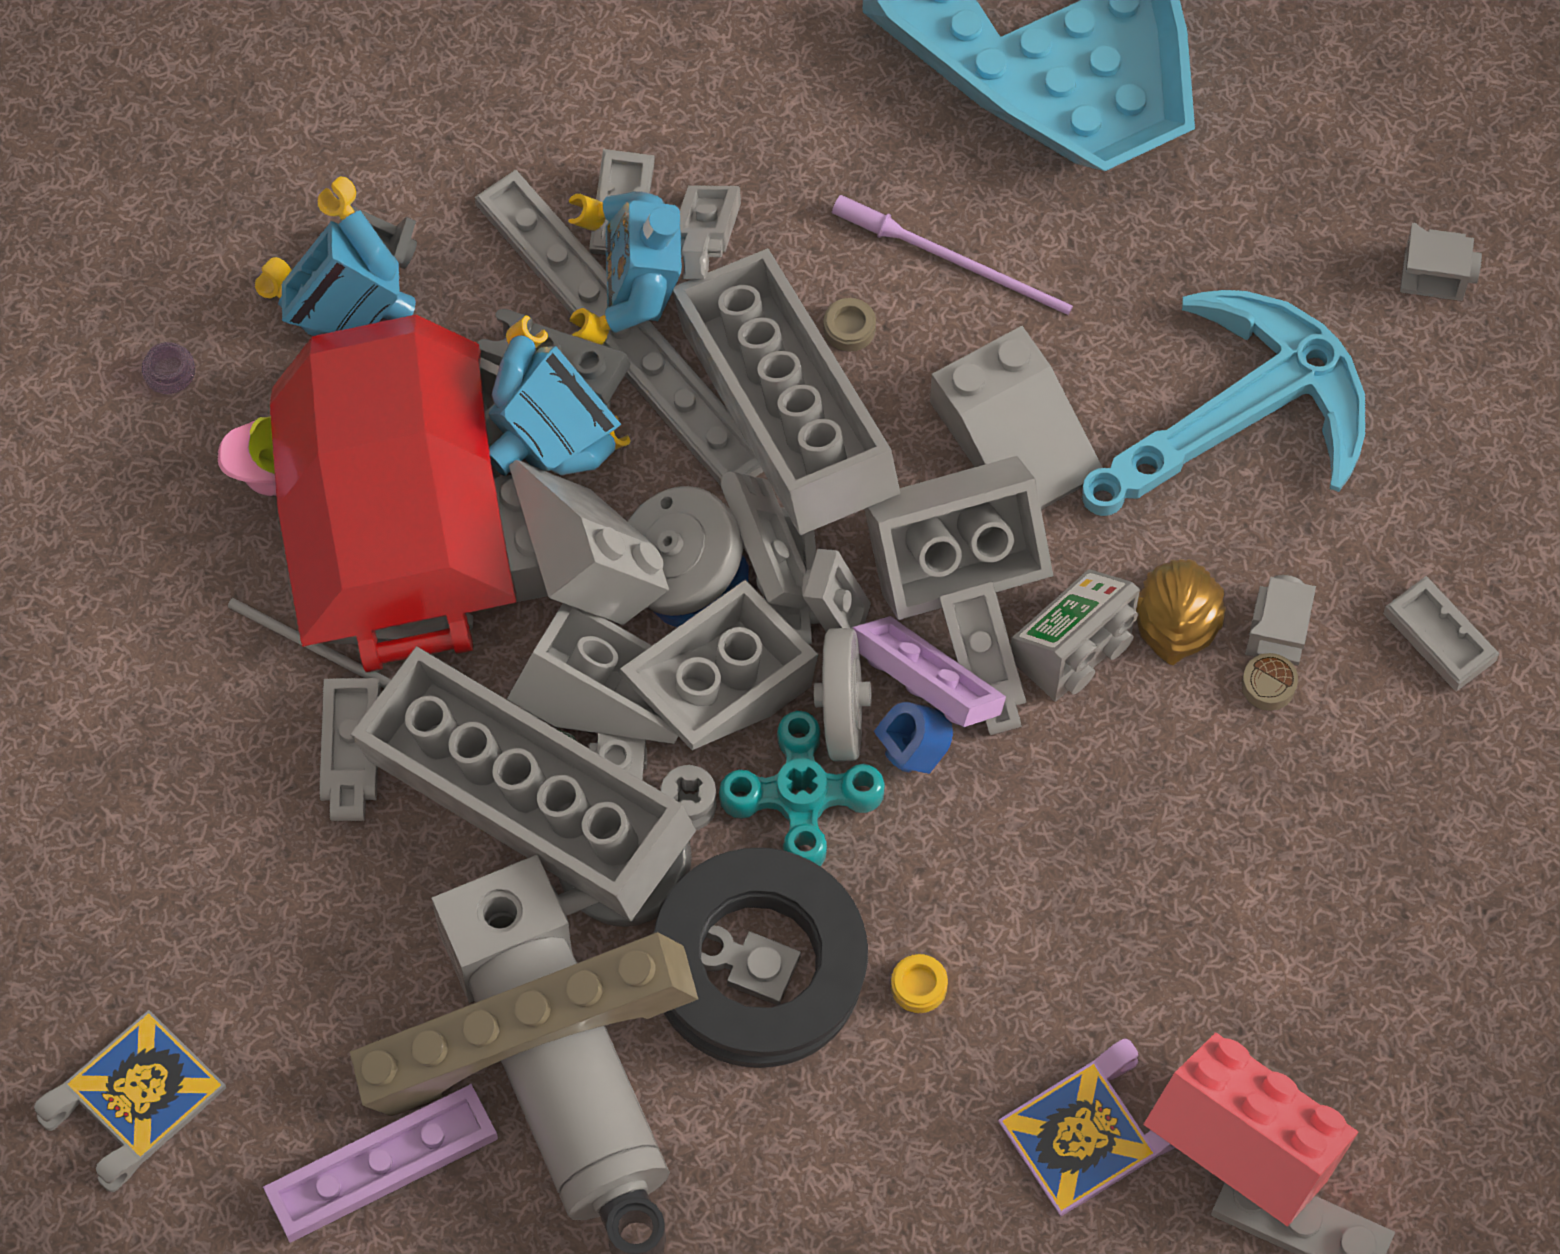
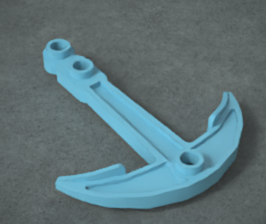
M1236 290L1208 291L1182 297V310L1214 321L1245 340H1248L1253 332L1277 355L1169 429L1155 431L1114 457L1111 468H1099L1090 472L1084 480L1082 500L1090 512L1100 516L1112 515L1120 510L1125 498H1140L1181 472L1183 464L1303 394H1310L1325 417L1322 432L1331 464L1330 489L1339 492L1350 478L1356 466L1365 437V393L1351 356L1339 339L1323 323L1289 302L1248 291ZM1319 358L1325 365L1321 367L1313 366L1307 360ZM1141 464H1150L1155 468L1156 472L1154 474H1143L1137 470V467ZM1098 491H1107L1113 496V499L1107 502L1095 499L1094 494Z

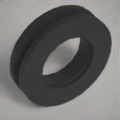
M743 848L716 855L694 867L673 887L659 912L654 933L658 932L684 946L698 1000L664 1012V1015L673 1028L687 1042L717 1060L732 1065L754 1068L776 1067L799 1061L814 1054L829 1043L844 1027L857 1004L868 963L867 935L862 917L852 897L830 873L814 862L797 854L772 848ZM744 908L772 909L793 919L807 933L816 954L815 973L809 986L792 1001L772 1008L744 1006L725 997L709 981L701 960L702 943L709 929L726 914Z

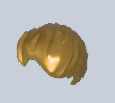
M1191 559L1171 560L1169 563H1163L1153 571L1148 572L1147 579L1143 581L1145 588L1139 592L1136 608L1138 613L1137 625L1142 638L1151 649L1169 665L1174 666L1183 658L1208 647L1215 639L1219 630H1222L1226 611L1223 602L1224 589L1215 582V578L1210 576L1209 571H1206L1204 566H1199L1196 561Z

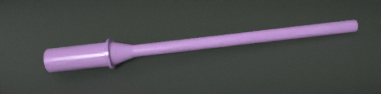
M840 195L834 204L832 214L878 234V238L885 236L902 239L1064 314L1069 315L1073 307L1068 303L903 229L891 218V214L884 215L843 195Z

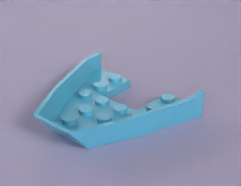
M863 0V13L979 106L1075 164L1107 171L1195 129L1188 33L1180 0H1080L1000 37L977 0Z

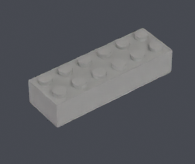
M768 248L708 272L705 279H691L674 287L673 295L683 333L800 535L901 494L890 446Z
M417 646L350 734L368 761L526 858L538 855L544 869L629 921L633 920L696 832L683 804Z

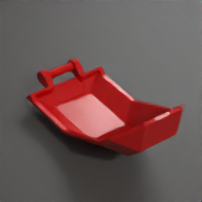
M416 314L312 336L272 387L270 400L277 508L302 647L356 636L361 662L366 673L382 670L385 663L407 659L416 646L429 654L453 649L456 654L473 651V640L466 613L516 603V589L511 574L491 466L480 371V346L478 343ZM447 616L449 624L447 629L384 642H378L375 632L378 629Z

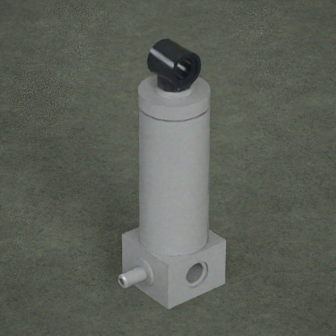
M538 855L432 897L439 935L469 1003L482 1001L577 964L572 953L567 915L599 903L577 888L558 895L554 886L550 884ZM605 1026L569 1035L501 1060L567 1215L572 1220H588L601 1217L607 1231L611 1254H663L666 1244L663 1214L657 1205L651 1202L648 1195L667 1180L670 1171L662 1153L659 1151L658 1144ZM632 1223H643L652 1230L649 1239L639 1244L628 1243L620 1235L623 1229Z

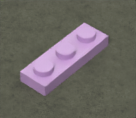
M891 616L853 627L858 638L859 653L867 659L871 666L891 675L905 685L908 692L923 698L943 712L949 721L966 727L1001 715L1006 699L1005 695Z

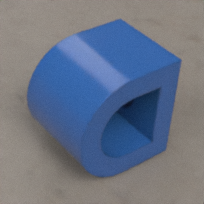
M902 702L891 708L876 727L874 733L886 747V757L898 769L908 773L913 770L930 774L948 751L952 742L953 728L951 721L939 709Z

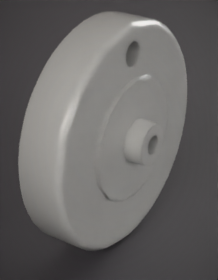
M680 486L664 490L640 505L627 521L655 545L663 559L662 569L669 591L647 607L656 613L670 616L684 615L704 608L726 590L739 568L743 552V540L737 521L730 508L709 491L691 486Z
M853 628L828 629L825 634L823 648V683H814L815 708L823 707L826 746L829 758L832 761H856L858 759L862 738V706H871L870 681L862 682L858 638Z

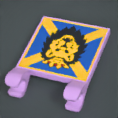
M1122 1039L1115 1043L1094 1061L998 1120L1060 1217L1154 1158L1175 1148L1151 1130L1144 1135L1109 1083L1110 1080L1121 1076L1138 1064V1052L1128 1039Z

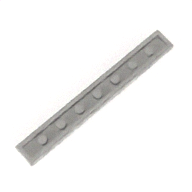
M514 170L475 196V205L571 315L580 308H585L599 317L605 315L607 308L606 271L517 170ZM649 320L614 333L611 329L609 330L608 336L602 345L627 354L631 365L625 377L720 486L722 476L729 471L754 477L763 472L728 409Z

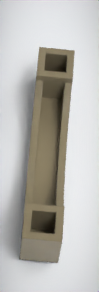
M657 932L350 1051L362 1105L390 1116L401 1114L442 1098V1092L457 1082L523 1051L593 1028L641 1017L649 1019L696 1001L698 996L684 946Z

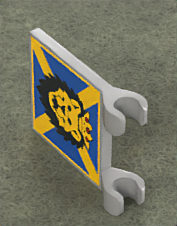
M148 1010L64 1084L39 1098L35 1103L34 1109L37 1113L38 1122L45 1129L53 1131L70 1116L80 1103L122 1145V1147L105 1156L96 1166L99 1183L112 1193L117 1191L144 1161L225 1090L226 1085Z

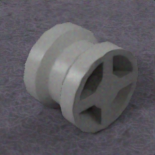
M694 765L678 766L671 770L663 779L661 792L683 804L696 830L707 826L714 818L717 808L716 788L713 778L703 768ZM682 790H697L698 792L695 794H685Z

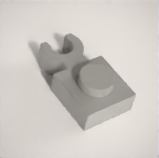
M713 925L706 937L719 942L723 946V950L715 956H709L702 952L701 960L705 970L719 971L724 968L729 969L731 973L727 980V986L777 1006L780 1005L801 958V952L750 931L744 944L741 945L734 942L733 937L726 929Z

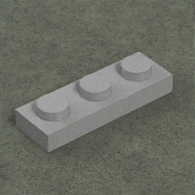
M1224 1183L1211 1213V1216L1294 1254H1386L1395 1234V1231L1317 1196L1313 1197L1287 1227L1226 1183Z

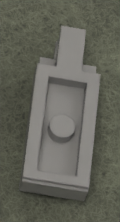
M688 185L680 208L681 257L684 260V279H705L709 271V258L722 257L723 252H726L741 205L739 186Z

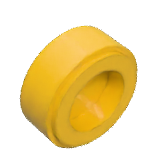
M923 954L911 955L902 959L894 968L891 977V992L895 1001L903 1009L913 1013H926L937 1008L946 996L947 974L942 964L933 957Z

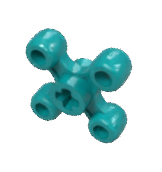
M794 711L785 715L778 724L777 742L780 750L786 757V764L783 765L779 773L775 776L764 778L757 777L748 770L739 769L732 771L720 783L719 800L723 810L733 818H748L758 810L766 808L780 811L789 820L790 829L784 837L783 851L802 856L821 867L826 859L827 841L817 822L823 811L829 807L841 805L847 806L857 813L872 812L881 804L884 798L885 783L881 773L875 767L867 764L855 765L845 773L837 775L826 773L814 760V753L819 747L821 738L818 721L813 715L805 711ZM794 733H803L806 736L796 738L792 735ZM858 786H866L870 788V790L863 792L858 791L855 788ZM809 787L812 789V793L809 794L804 790ZM792 788H795L800 792L794 795L792 793ZM739 791L748 793L744 797H737L733 794ZM802 845H808L813 849L805 852L797 848Z

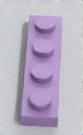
M472 1084L263 1188L291 1243L498 1140V1137Z

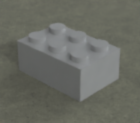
M1018 456L899 488L901 494L864 509L882 595L898 620L942 608L939 596L993 581L995 592L1054 576L1036 480Z

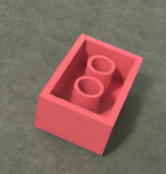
M1218 1033L1209 1038L1173 1074L1143 1124L1287 1227L1326 1184L1359 1133L1346 1123L1344 1117L1338 1111L1318 1104L1298 1090L1297 1085L1289 1077L1279 1072H1272L1252 1058L1243 1045L1232 1039L1223 1038Z

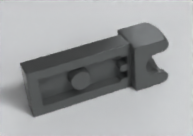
M499 309L495 314L497 320L503 323L505 339L500 341L481 339L477 342L480 346L481 358L500 366L501 359L508 346L506 340L507 330L525 316L508 309ZM530 317L526 325L528 332L532 336H535L541 330H545L548 333V338L535 349V352L541 347L557 346L607 406L631 365L627 354L567 333L534 324Z

